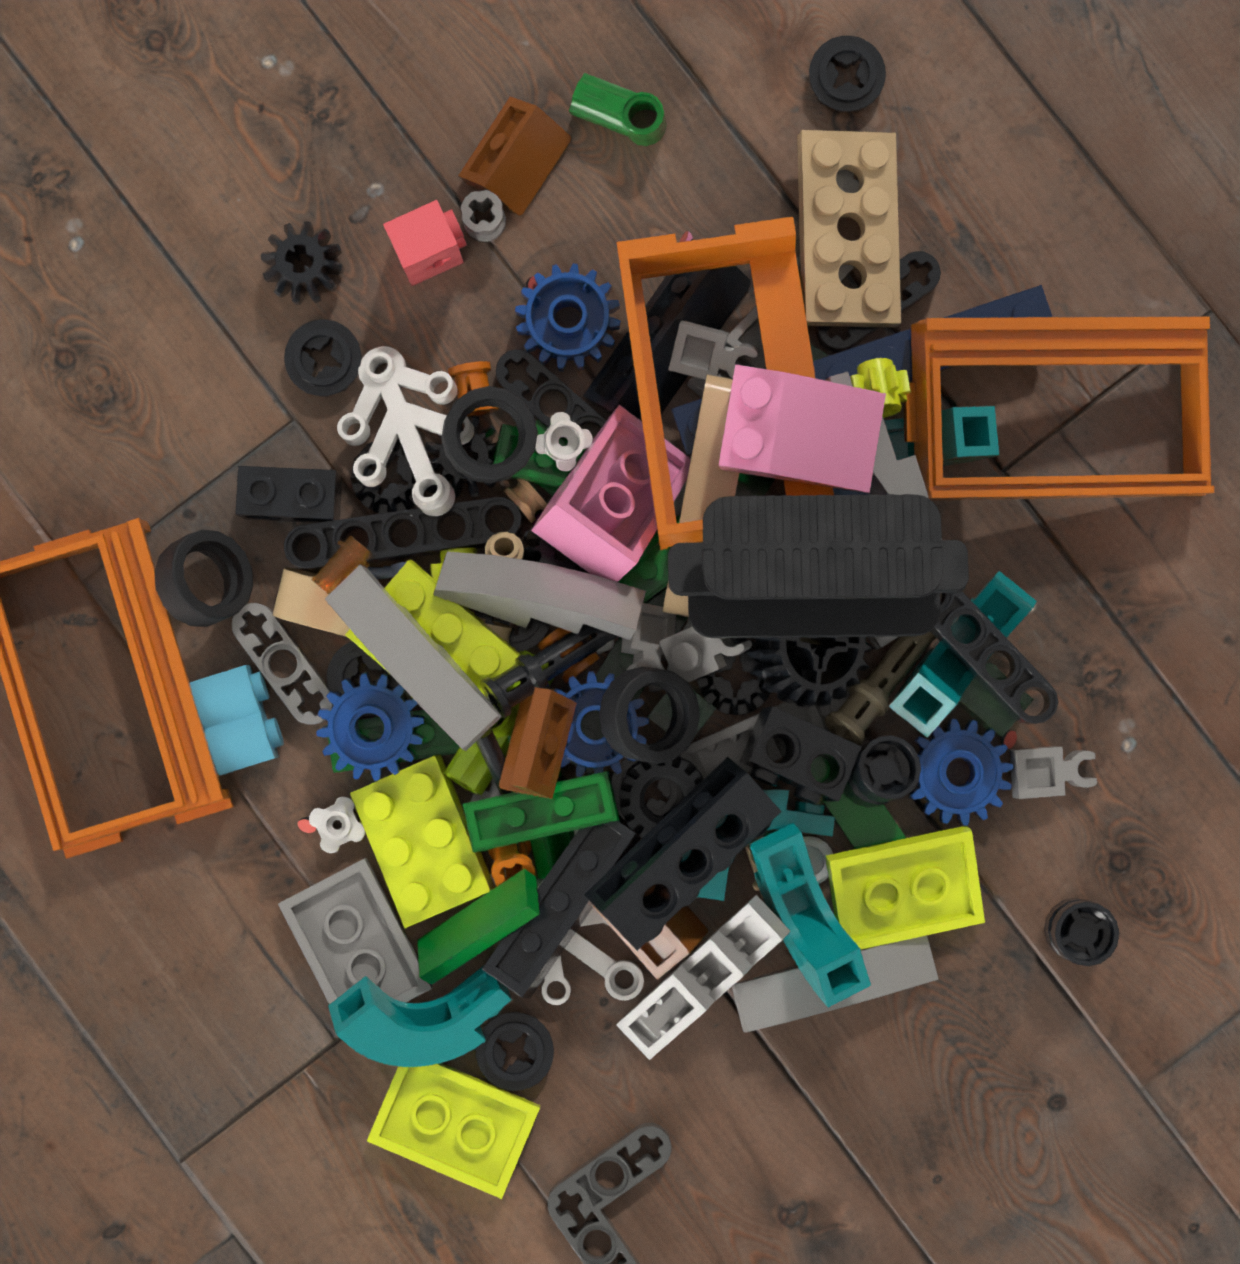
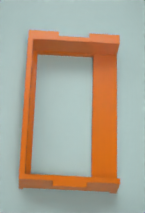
M793 217L734 225L735 234L678 243L675 234L617 242L660 550L668 549V547H672L677 543L703 542V520L684 523L676 522L641 279L750 264L766 369L816 379L795 253L796 231ZM783 480L785 495H834L832 487Z
M1210 317L926 318L911 324L912 383H910L911 393L906 394L907 401L903 402L905 442H914V455L916 456L929 499L931 501L1164 497L1204 496L1214 493V486H1211L1207 343ZM1180 364L1183 474L943 478L940 366Z
M140 518L129 520L126 523L91 533V530L88 529L33 546L35 551L0 561V578L99 548L175 800L76 832H70L0 597L1 677L53 851L63 850L66 859L123 842L122 831L171 816H175L177 824H181L234 807L229 789L221 788L169 612L162 605L156 591L155 566L145 533L151 532L149 523Z

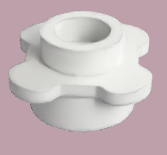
M558 412L551 416V425L546 432L537 436L535 450L537 453L547 454L555 460L559 470L569 471L576 466V457L582 450L591 446L593 438L589 430L581 429L579 425L570 421V416L567 413ZM561 437L567 439L568 443L566 446L559 444Z
M339 797L334 805L326 809L315 808L310 813L309 822L311 826L317 828L321 836L320 847L327 853H335L339 850L340 845L349 841L359 842L365 836L366 832L362 823L358 822V818L353 811L355 805L350 798ZM335 820H339L342 823V827L339 830L333 827Z

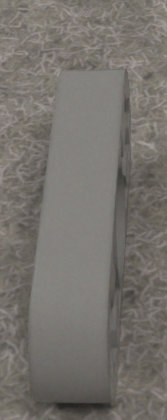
M259 603L246 604L232 618V631L236 639L294 718L301 723L310 725L325 722V719H322L312 711L305 713L301 711L300 707L305 703V700L298 689H294L290 695L284 689L286 686L297 683L307 671L311 676V680L303 682V685L311 694L315 695L320 692L323 694L324 699L319 703L320 708L332 709L334 705L326 697L330 691L325 681L281 621L273 616V611L269 607ZM250 613L256 617L265 615L267 621L263 623L262 628L270 639H274L277 633L283 638L282 641L268 646L261 657L256 648L264 646L263 641L254 633L248 635L244 633V629L248 626V621L245 617ZM280 650H289L295 655L297 660L295 672L287 678L277 677L270 668L272 656Z

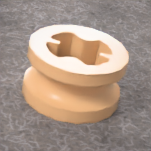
M517 479L518 484L515 488L507 487L503 492L514 502L529 522L533 523L536 520V512L544 510L547 503L528 481Z

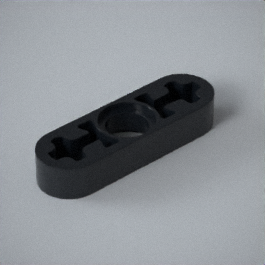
M915 251L899 260L900 282L909 275L910 267L908 265L913 264L917 269L925 266L929 270L925 277L927 285L922 286L920 282L916 281L903 290L902 293L908 299L905 301L901 300V313L929 295L940 280L941 270L939 263L929 253ZM817 326L816 334L818 341L824 348L832 352H842L850 349L881 327H849L846 331L848 339L844 341L838 335L833 338L827 335L831 326Z

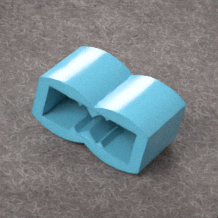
M244 665L190 682L208 747L219 776L279 757L277 747L284 745L283 737L276 718L268 720L262 701L269 699V693L260 671L253 673L250 665Z

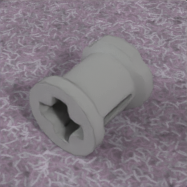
M488 190L471 192L464 198L461 204L462 221L468 235L478 242H490L497 239L502 234L506 225L502 202L498 196ZM491 208L493 221L488 223L482 220L476 224L474 211L478 209L484 213Z

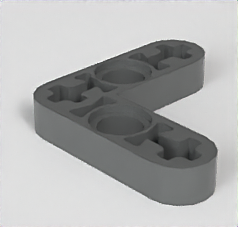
M643 1123L635 1127L558 1181L551 1188L548 1196L549 1214L583 1264H610L619 1252L625 1258L618 1260L617 1264H640L602 1208L661 1168L668 1161L671 1154V1139L668 1132L662 1126L655 1123ZM644 1134L650 1139H655L656 1137L662 1139V1142L658 1145L660 1154L658 1157L653 1158L649 1153H646L635 1160V1165L641 1169L635 1174L632 1173L628 1160L618 1152L623 1147H627L629 1156L638 1151L641 1147L639 1138ZM605 1161L618 1163L624 1172V1177L620 1184L612 1188L602 1186L595 1177L597 1167ZM566 1191L570 1196L576 1193L581 1195L582 1198L578 1201V1209L585 1219L591 1212H594L597 1217L585 1222L577 1233H573L570 1227L576 1226L578 1223L572 1211L566 1209L561 1212L557 1208L561 1203L560 1193ZM602 1230L610 1236L612 1245L606 1254L594 1256L585 1250L583 1240L590 1231Z

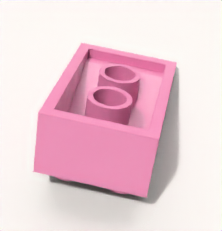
M735 365L719 467L725 471L870 493L886 394L786 372Z
M620 405L613 411L593 439L591 446L585 450L576 466L570 471L531 530L589 574L616 582L637 564L657 531L642 421ZM665 439L674 501L687 480L691 458Z

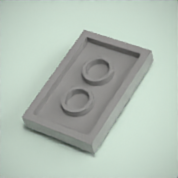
M367 858L278 903L329 1004L365 976L388 996L402 1002H408L433 988L431 984L419 978L418 957Z

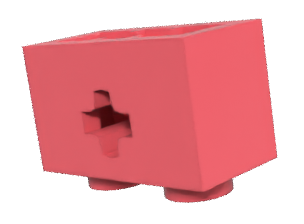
M437 200L383 224L411 286L464 263L459 250L467 246L463 232L453 210L451 209L443 213Z

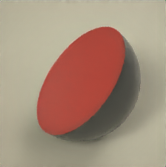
M1013 730L1005 731L1001 736V744H1006L1007 748L1011 749L1016 743V732Z

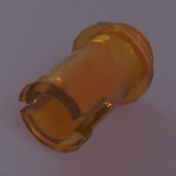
M351 535L345 542L339 540L337 544L340 548L319 573L311 579L327 594H330L359 565L365 568L370 566L367 561L373 554Z

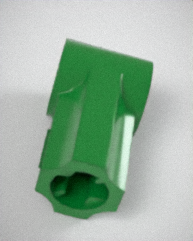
M584 73L572 95L569 108L571 115L625 135L637 145H654L665 134L667 123L663 105L651 93H636ZM650 110L657 116L653 125L640 129L631 124L632 118L637 112Z

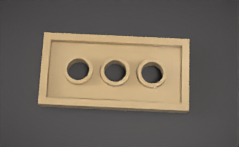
M801 130L797 135L800 277L807 326L897 327L901 324L896 133ZM841 170L853 172L859 180L858 192L847 193L841 190L836 182L837 172ZM849 217L859 224L861 234L858 240L849 241L839 234L837 223L840 218ZM852 265L859 270L862 276V283L859 288L850 289L841 283L838 276L840 266Z

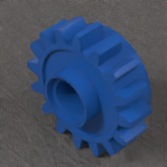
M574 263L569 272L561 273L557 264L552 265V275L547 278L540 273H536L534 278L537 286L534 290L523 287L521 290L522 296L528 301L527 305H519L515 308L516 315L526 319V322L516 326L518 335L531 336L524 345L525 350L530 353L539 348L541 350L539 362L546 365L551 358L557 359L558 370L564 372L567 361H574L579 371L584 370V358L590 356L599 363L602 360L599 347L603 345L613 348L615 345V340L608 334V330H619L621 326L620 320L609 317V314L620 309L619 300L607 301L606 299L612 291L610 283L598 286L596 284L597 272L592 269L584 276L579 274L578 264ZM564 307H573L581 313L582 318L576 326L563 328L554 320L556 313Z
M589 671L587 683L580 685L574 676L568 678L571 691L566 694L557 688L554 690L577 703L561 768L572 760L577 763L576 776L578 777L584 774L587 767H592L594 774L603 772V767L610 765L616 774L621 773L619 760L624 756L612 749L605 737L599 740L587 738L582 733L580 726L581 720L586 713L590 711L600 712L602 696L611 681L614 680V674L609 673L604 683H597L594 671ZM635 699L630 701L626 717L628 730L636 741L646 744L647 739L637 734L638 727L649 724V718L637 717L635 710L640 708L644 701L643 699ZM626 758L627 760H630L632 762L636 761L634 759Z
M368 672L361 674L360 685L357 686L349 678L341 681L345 692L343 695L332 690L326 695L328 700L334 705L333 708H321L318 711V716L327 720L328 726L318 729L316 734L323 738L329 737L331 742L322 751L324 756L336 752L340 758L335 768L340 771L347 764L354 766V779H359L364 769H370L374 781L380 780L382 768L386 766L391 773L396 775L400 772L397 759L401 757L406 761L412 762L415 755L408 748L409 744H422L424 739L422 735L414 732V727L425 722V716L413 715L412 709L418 703L413 698L405 699L402 695L405 689L400 684L395 688L388 686L389 675L385 673L382 674L378 683L371 682ZM366 713L378 715L384 723L383 735L375 739L365 737L358 727L361 715Z
M949 719L947 731L943 732L937 726L931 733V739L927 740L919 736L914 740L920 748L918 756L921 773L919 782L916 785L917 788L912 791L910 797L913 800L924 798L927 801L922 810L926 815H930L936 809L941 810L939 815L941 823L948 824L952 815L957 814L960 825H968L970 820L969 813L972 812L980 820H985L988 816L984 806L989 803L1000 808L1003 805L1000 798L996 795L998 789L1011 790L1012 785L1002 780V773L1012 770L1013 764L1001 763L999 758L1008 748L1006 744L992 746L990 742L995 734V731L992 729L984 731L981 735L977 734V721L969 720L965 729L960 730L957 719ZM955 758L963 759L970 769L968 780L960 786L953 785L946 775L948 764Z

